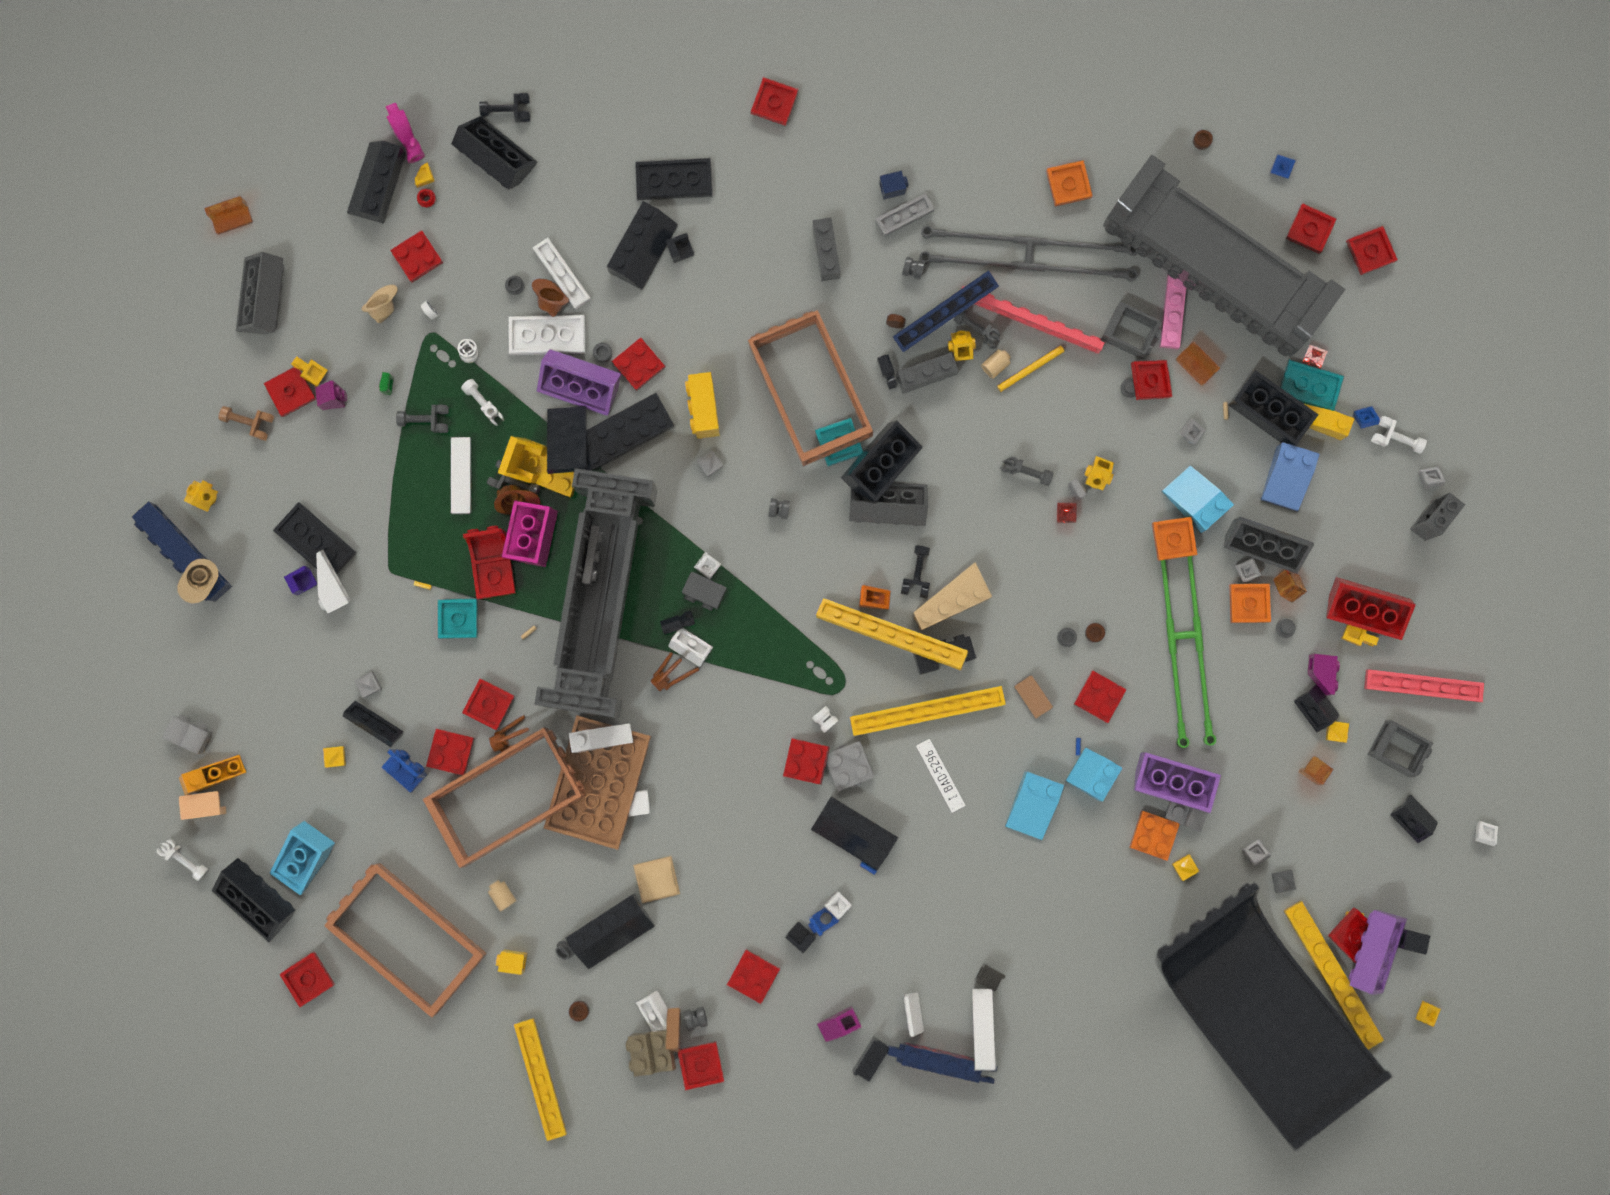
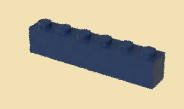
M988 270L893 336V339L902 352H905L999 287L998 283Z
M148 501L132 516L135 521L134 525L141 532L145 531L147 533V539L154 546L158 545L160 547V553L166 559L173 561V567L179 573H184L192 561L206 559L156 504ZM219 571L217 581L209 595L204 599L205 601L216 602L232 587Z

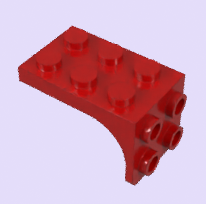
M498 526L487 527L485 531L471 529L466 534H463V539L466 540L470 552L476 598L478 600L516 594L512 561L502 557L507 533L503 529L498 528Z

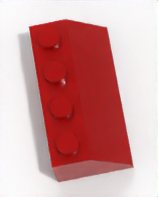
M1336 577L1329 594L1326 618L1402 640L1416 604L1410 598Z

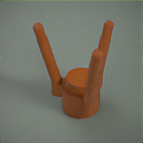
M671 652L653 674L654 677L650 681L661 692L663 689L668 690L671 686L699 671V668L696 667L669 682L671 679L668 675L682 662V659L679 658L664 673L662 670L673 656Z
M524 715L500 731L495 732L494 736L489 738L494 752L507 750L513 746H506L509 744V739L529 731V728H524L507 736L503 734L525 719Z

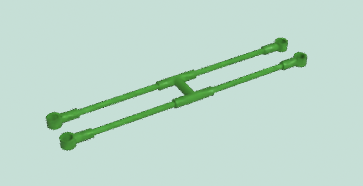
M1192 556L1187 557L1194 613V631L1175 632L1174 621L1171 615L1166 560L1161 561L1167 613L1166 627L1178 715V738L1176 744L1180 748H1186L1189 745V739L1186 737L1185 723H1183L1176 661V640L1195 638L1205 714V736L1203 742L1208 746L1216 743L1209 715L1203 660V637L1201 619L1198 614ZM1209 736L1213 739L1212 743L1207 742ZM1182 738L1186 741L1184 746L1180 744Z

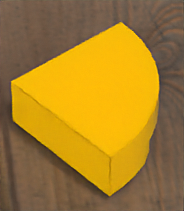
M428 162L420 167L415 176L417 188L435 182Z

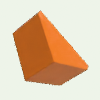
M862 585L859 607L889 610L891 591Z

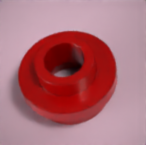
M422 189L417 194V202L420 206L429 208L435 204L436 196L432 190ZM426 196L430 197L428 201H424Z

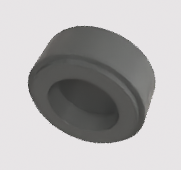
M598 343L593 348V356L598 362L605 363L611 359L612 349L607 343Z

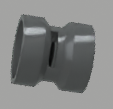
M907 256L902 275H912L915 279L920 280L925 261H914L913 258Z
M771 498L768 517L774 518L779 516L782 519H788L790 501H778L775 498Z
M699 1007L696 1011H684L688 1031L694 1030L698 1026L702 1028L708 1026L704 1007Z

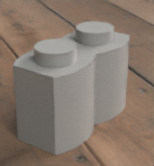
M184 715L179 717L173 716L162 738L191 752L202 754L212 735V732L208 731L209 727L201 723L195 725L190 722L191 719Z

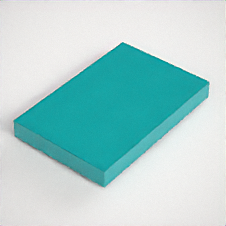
M1289 359L1280 388L1303 404L1334 411L1344 376Z

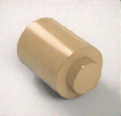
M998 349L981 364V367L990 378L994 379L1011 364L1009 360L1011 357L1005 350L1001 351Z
M498 880L489 886L491 890L488 891V894L500 912L517 901L505 881L500 883Z

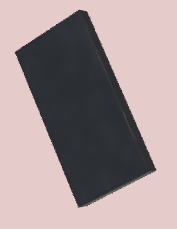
M710 158L635 162L637 200L712 197Z
M586 406L547 409L548 474L574 472L575 468L587 470Z
M300 502L273 529L279 537L316 569V553L321 550L325 552L336 574L357 553Z

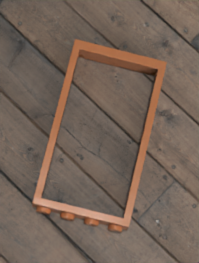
M818 310L806 312L803 314V317L798 319L792 318L782 326H773L763 334L757 333L755 336H751L748 340L750 350L802 466H806L873 437L871 425ZM816 324L863 428L804 453L757 348Z
M540 729L423 799L459 868L472 864L586 796L583 792L585 791L583 783L580 780L577 781L574 775L576 771L571 763H567L565 759L567 755L561 746L558 747L555 741L557 737L552 729ZM545 737L576 794L468 857L438 800Z
M381 863L372 864L365 871L366 876L362 881L359 879L353 885V892L349 896H344L339 902L341 906L338 910H333L327 916V923L324 926L432 1018L437 1015L487 953ZM377 874L473 954L472 958L432 1006L336 925V922Z

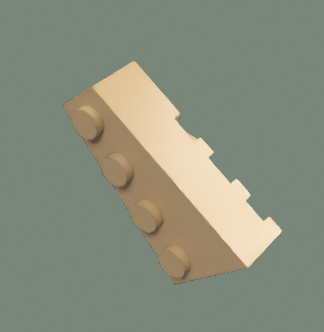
M976 562L913 612L912 615L920 632L992 598Z

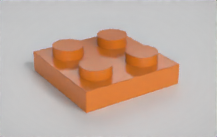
M1084 160L1047 168L1046 173L1055 206L1092 198Z
M1191 517L1152 523L1158 561L1198 555Z
M1270 584L1229 585L1231 623L1271 622Z
M1141 810L1129 848L1168 861L1180 824Z

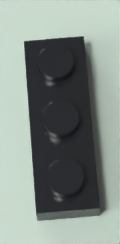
M354 701L344 711L342 716L389 747H392L404 732L357 701Z

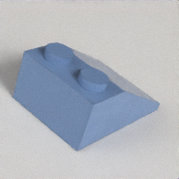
M1284 442L1276 446L1261 501L1298 511L1314 474L1319 453Z

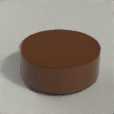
M1199 130L1193 137V144L1199 150L1209 148L1213 142V136L1207 130Z
M898 314L887 316L886 324L897 329L905 327L906 319Z
M1092 623L1087 626L1085 636L1090 642H1099L1105 636V629L1099 623Z
M576 1001L569 1008L570 1018L577 1022L585 1020L589 1014V1007L583 1001Z

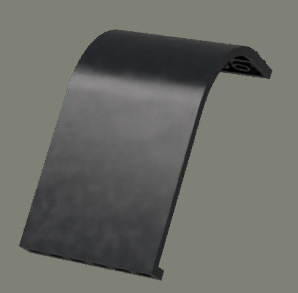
M1255 882L1251 885L1246 883L1238 890V895L1235 897L1230 895L1222 902V907L1218 910L1214 907L1206 914L1202 922L1198 919L1190 925V929L1186 934L1181 932L1175 936L1170 946L1165 944L1159 948L1156 955V964L1166 983L1188 1015L1293 1151H1296L1393 1076L1388 1070L1385 1071L1280 941L1258 904L1257 895L1260 890Z

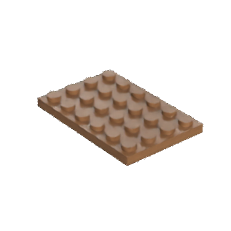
M576 715L571 733L613 725ZM632 731L634 743L580 753H572L569 739L565 759L568 764L571 763L576 771L574 775L577 781L580 780L585 787L583 792L586 796L546 819L544 829L619 850L652 736ZM562 768L549 809L576 794Z

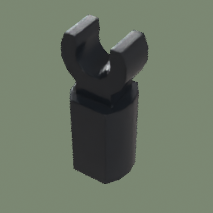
M889 354L878 357L877 362L883 378H886L889 390L896 388L897 383L893 375L895 372Z
M687 611L682 616L676 615L660 621L664 635L683 629L684 626L694 625L695 621L692 612Z

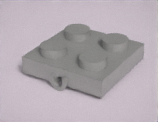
M860 741L848 746H840L838 750L828 754L827 765L838 791L851 786L854 788L861 785V782L874 778Z

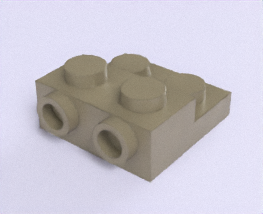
M666 1029L634 1033L628 1036L625 1046L631 1055L629 1069L634 1073V1077L676 1069L674 1052L666 1049Z

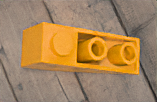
M236 755L181 774L179 781L184 794L191 795L245 774L246 770L240 755Z

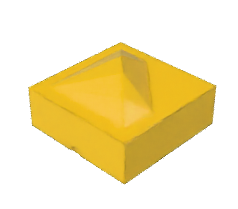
M1334 721L1332 725L1327 727L1326 740L1347 743L1349 723Z
M344 746L323 748L325 768L346 766Z
M1190 854L1172 863L1181 881L1200 872Z
M1422 1001L1415 1019L1434 1027L1441 1009Z

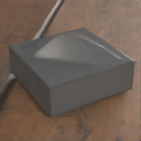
M1292 870L1271 873L1275 893L1296 890Z

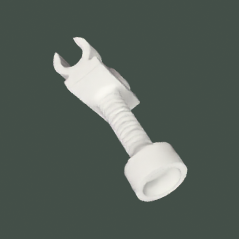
M473 379L466 381L462 385L461 389L464 393L475 398L481 405L480 409L494 425L499 426L494 421L497 416L504 421L503 415L490 401L487 402L477 390L478 384Z
M1386 416L1380 417L1378 425L1388 429L1385 436L1375 433L1371 442L1385 447L1388 445L1390 438L1410 445L1413 447L1412 451L1421 454L1427 443L1426 439L1418 437L1414 440L1394 432L1397 421Z
M166 840V842L161 843L162 850L156 849L158 855L165 856L164 859L167 861L174 858L186 866L187 869L192 871V877L196 881H199L209 870L204 865L196 866V864L180 854L178 851L181 846H176L174 840Z

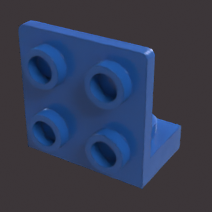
M390 749L387 753L391 757L382 768L412 793L427 776L424 772L425 768L418 762H412L409 759L411 756L405 750Z

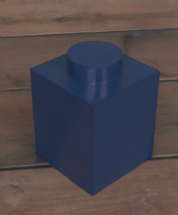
M902 171L879 177L883 200L905 195L906 188L909 186L907 177H903Z

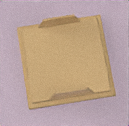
M672 856L633 865L642 903L680 894Z

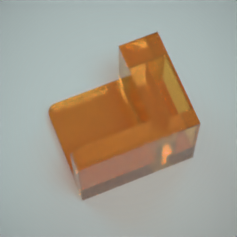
M1284 570L1273 580L1280 596L1291 603L1307 592L1300 575L1291 571Z
M1313 756L1306 767L1300 768L1298 772L1316 785H1323L1334 769L1316 756Z

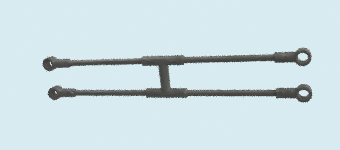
M924 226L921 232L922 237L925 239H929L931 236H950L1026 244L1025 262L1012 261L1009 263L950 258L942 255H932L927 251H923L920 254L919 260L925 261V264L929 262H953L1011 267V269L1045 272L1047 270L1106 275L1113 278H1124L1129 282L1135 281L1138 277V272L1135 269L1128 271H1104L1032 263L1034 245L1114 250V252H1124L1130 256H1135L1137 252L1131 251L1130 248L1132 246L1054 241L1047 238L1023 236L1007 237L948 232L946 230L932 229L930 226ZM924 230H929L930 234H925ZM922 256H928V260H923ZM1129 273H1133L1135 277L1131 278Z

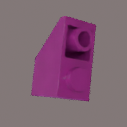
M333 380L315 388L317 407L321 410L345 407V401H347L346 391Z
M1309 655L1308 675L1325 695H1335V692L1338 690L1336 675L1340 669L1338 656Z
M852 1006L817 1023L825 1042L843 1037L862 1027Z

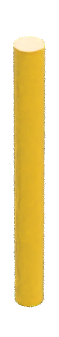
M1060 345L997 385V388L1000 392L1004 391L1064 352L1063 347Z

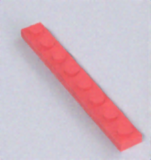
M992 294L986 295L975 303L977 306L1097 354L1100 353L1105 343L1097 336H1087L1079 329L1067 328L1062 322H1052L1044 315L1032 314L1027 308H1017L1012 306L1013 304L1009 301L997 300Z

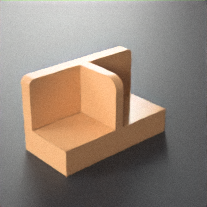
M218 791L179 797L181 820L227 814L226 806H220Z

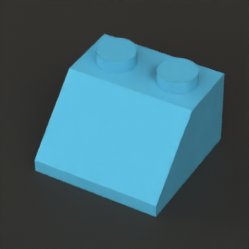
M1085 748L1065 781L1097 801L1103 802L1121 772L1122 767Z

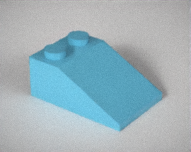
M1189 466L1162 490L1185 517L1192 518L1193 526L1200 533L1206 531L1234 506L1220 489L1192 466Z
M1024 772L1005 827L1042 840L1058 805L1064 785L1030 772Z
M303 821L290 830L270 874L299 895H302L328 858L335 842Z

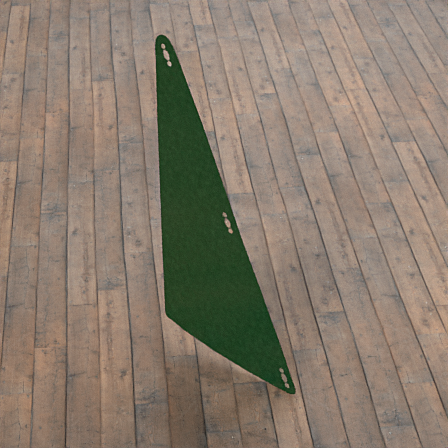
M433 332L427 334L422 341L405 411L407 415H431V405H447L448 414H437V424H447L448 433H433L431 431V423L425 422L407 423L406 426L401 428L392 481L388 526V569L397 576L476 598L470 552L466 540L463 539V534H466L471 529L485 531L490 526H498V528L503 529L507 533L511 514H501L496 511L494 502L497 498L498 489L488 485L487 481L489 477L500 480L502 474L498 473L499 469L495 465L498 460L502 461L511 436L525 438L547 446V422L474 362H464L459 355L458 349L439 334ZM436 345L437 351H445L449 355V361L454 360L456 362L455 367H450L448 365L449 361H441L437 357V351L432 352L430 346ZM473 379L478 384L477 390L487 402L490 401L503 415L504 421L499 416L494 419L499 426L494 425L480 409L481 405L472 395H466L461 389L466 381ZM451 438H471V514H451ZM602 468L594 470L595 472L606 473ZM541 486L538 494L540 505L548 506L558 511L546 567L511 560L516 594L481 600L561 622L579 513H584L587 497L579 495L576 490L573 497H568ZM640 506L638 517H641L643 522L638 526L620 639L680 655L668 646L677 631L664 635L660 621L676 615L682 616L683 613L691 611L695 624L684 626L683 628L713 647L704 662L821 694L835 695L840 693L845 687L846 678L838 664L722 565L709 579L727 588L718 610L713 608L712 611L701 607L703 604L701 602L695 601V603L684 599L685 595L681 592L690 573L694 572L705 577L694 568L705 552L648 506ZM812 661L814 663L813 668H822L826 673V678L831 677L833 683L830 685L826 684V678H818L814 674L813 668H807L806 663Z

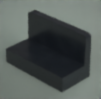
M1317 684L1294 700L1316 733L1332 725L1339 717L1338 712Z
M1409 795L1404 804L1391 813V816L1417 843L1433 835L1438 824L1412 795Z
M873 1036L854 1066L853 1074L859 1075L870 1082L885 1058L889 1046Z

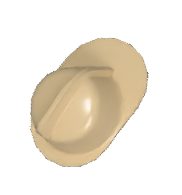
M387 285L380 288L363 305L361 310L368 312L377 323H382L394 312L392 299L396 295L398 288L395 285Z
M207 559L192 561L185 569L177 585L180 598L188 603L203 601L217 581L218 569L216 565Z

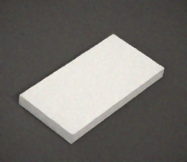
M585 315L509 317V355H546L549 349L563 354H585Z

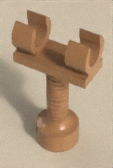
M222 406L218 419L226 423L233 420L252 426L249 435L266 441L268 434L259 431L262 420L272 423L274 416L257 410L255 419L235 414L232 412V408Z

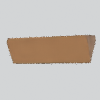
M1032 675L1014 686L1035 719L1053 708Z
M680 1008L667 1009L666 1049L680 1052L681 1010Z

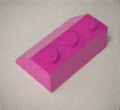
M514 501L502 557L526 564L546 567L558 511L548 506Z

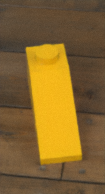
M1306 405L1319 414L1309 427L1310 429L1338 440L1348 437L1355 418L1336 411Z

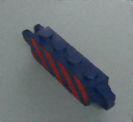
M909 1042L900 1043L899 1047L890 1045L888 1047L887 1055L897 1057L896 1062L901 1063L903 1066L976 1083L981 1081L994 1084V1078L981 1075L982 1071H975L974 1057Z

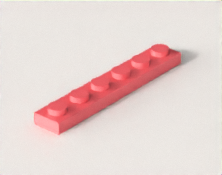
M1368 669L1365 674L1364 689L1483 702L1484 683Z

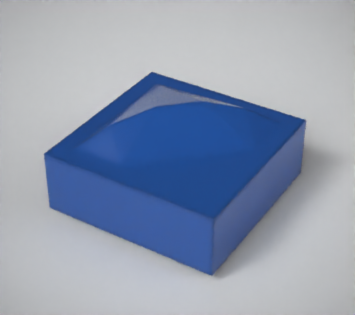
M1277 154L1270 173L1289 179L1296 160Z
M1372 406L1356 410L1353 413L1361 429L1380 423V419Z

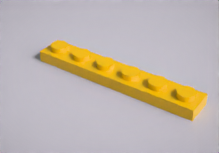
M531 1018L515 1023V1031L546 1139L549 1141L565 1136L567 1131L535 1020Z

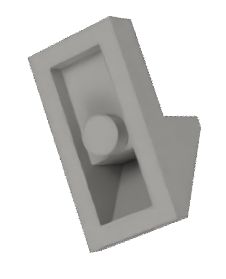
M1172 801L1169 802L1164 818L1198 832H1201L1207 817V813Z

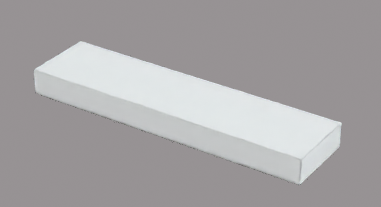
M549 238L533 247V250L560 289L568 297L575 310L591 300Z
M470 437L451 438V514H471Z
M972 989L975 1071H995L992 989Z

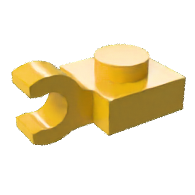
M296 356L291 363L293 367L303 371L300 375L302 378L316 387L328 371L312 359L307 364Z
M1348 624L1341 639L1357 646H1361L1362 642L1373 647L1377 645L1379 638L1367 634V630Z

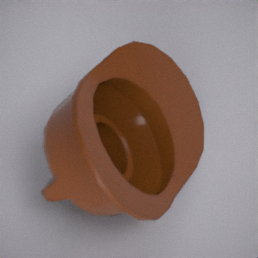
M540 278L532 282V289L538 297L539 308L548 312L552 317H555L562 310L563 306L569 302L568 297L556 283Z
M507 485L501 490H497V498L494 502V508L497 512L511 514L514 501L540 505V498L534 492L521 490L515 485Z

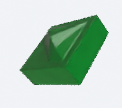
M382 372L379 391L384 395L391 396L394 377L390 373Z

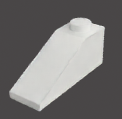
M321 550L316 553L318 597L320 599L318 603L323 611L326 610L327 613H330L348 604L351 599L325 552Z
M630 723L569 733L572 753L634 743Z

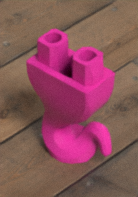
M396 102L387 105L386 109L389 115L386 118L396 138L407 152L408 163H415L423 159L425 154L414 137L404 110H399Z

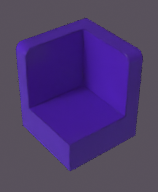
M306 566L284 576L292 594L300 595L318 585L311 569Z

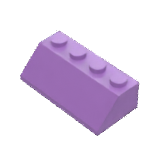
M549 349L541 361L537 392L577 406H586V409L608 416L618 391L621 373Z
M1142 752L1140 753L1135 771L1134 790L1211 813L1221 775Z
M1373 910V913L1369 914L1367 919L1369 926L1367 932L1364 931L1361 942L1363 944L1361 950H1358L1355 956L1357 963L1355 969H1352L1349 975V980H1351L1350 986L1372 995L1384 992L1407 921L1406 918L1380 910Z

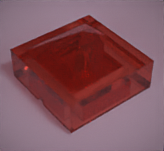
M1310 344L1303 363L1321 369L1328 351Z
M1057 503V523H1076L1077 503Z

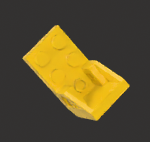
M510 437L498 471L499 474L524 482L538 484L568 497H573L575 489L572 487L574 472L548 474L547 446L525 438Z

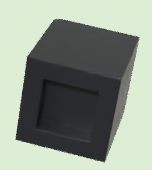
M687 233L666 240L673 263L694 256Z
M797 922L785 936L802 953L816 940V936L800 922Z
M1404 929L1398 948L1426 955L1431 936Z

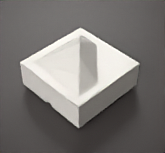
M705 552L694 568L708 579H711L721 563Z
M1482 821L1477 822L1475 841L1495 846L1498 838V826Z
M837 891L824 906L839 920L852 905Z

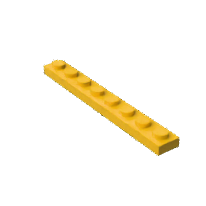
M824 598L816 614V618L958 670L962 669L968 655V651Z
M1002 686L852 716L850 717L853 736L1003 706L1006 703Z
M1299 901L1283 910L1358 1038L1368 1050L1384 1041L1354 988L1349 985L1348 978L1303 902Z

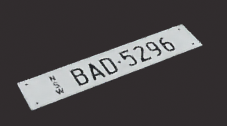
M928 739L917 745L918 751L951 812L953 813L964 807L965 803L931 740Z

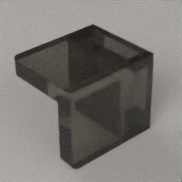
M983 963L974 980L976 983L996 991L1001 980L1005 979L1006 975Z

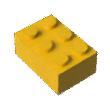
M711 372L688 375L689 381H685L688 397L691 396V400H687L690 415H693V418L690 419L692 434H696L697 439L720 436Z

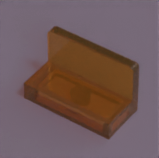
M241 196L204 208L206 215L212 220L217 234L253 223L247 202Z
M1192 342L1175 359L1201 386L1220 369L1195 342Z

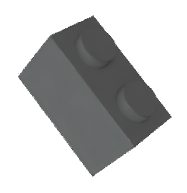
M691 572L681 593L685 595L684 599L695 603V601L703 603L701 607L712 611L713 608L718 610L727 588Z

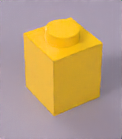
M511 950L501 951V954H498L496 958V966H499L498 972L522 975L525 972L527 953Z

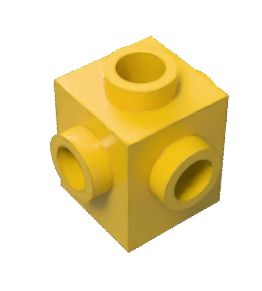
M961 330L951 333V340L948 341V351L952 352L954 360L973 359V349H976L975 338L971 337L970 331Z
M1096 456L1092 465H1088L1084 475L1087 476L1085 484L1094 489L1104 490L1106 484L1110 485L1113 479L1112 469L1114 463Z
M194 480L187 488V495L184 501L208 512L211 505L217 499L218 491L212 489L213 485L204 480L201 483Z

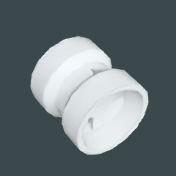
M471 339L460 341L457 348L461 359L466 363L476 361L479 352L475 342Z
M827 706L812 717L815 723L820 724V729L824 733L839 721L830 714Z

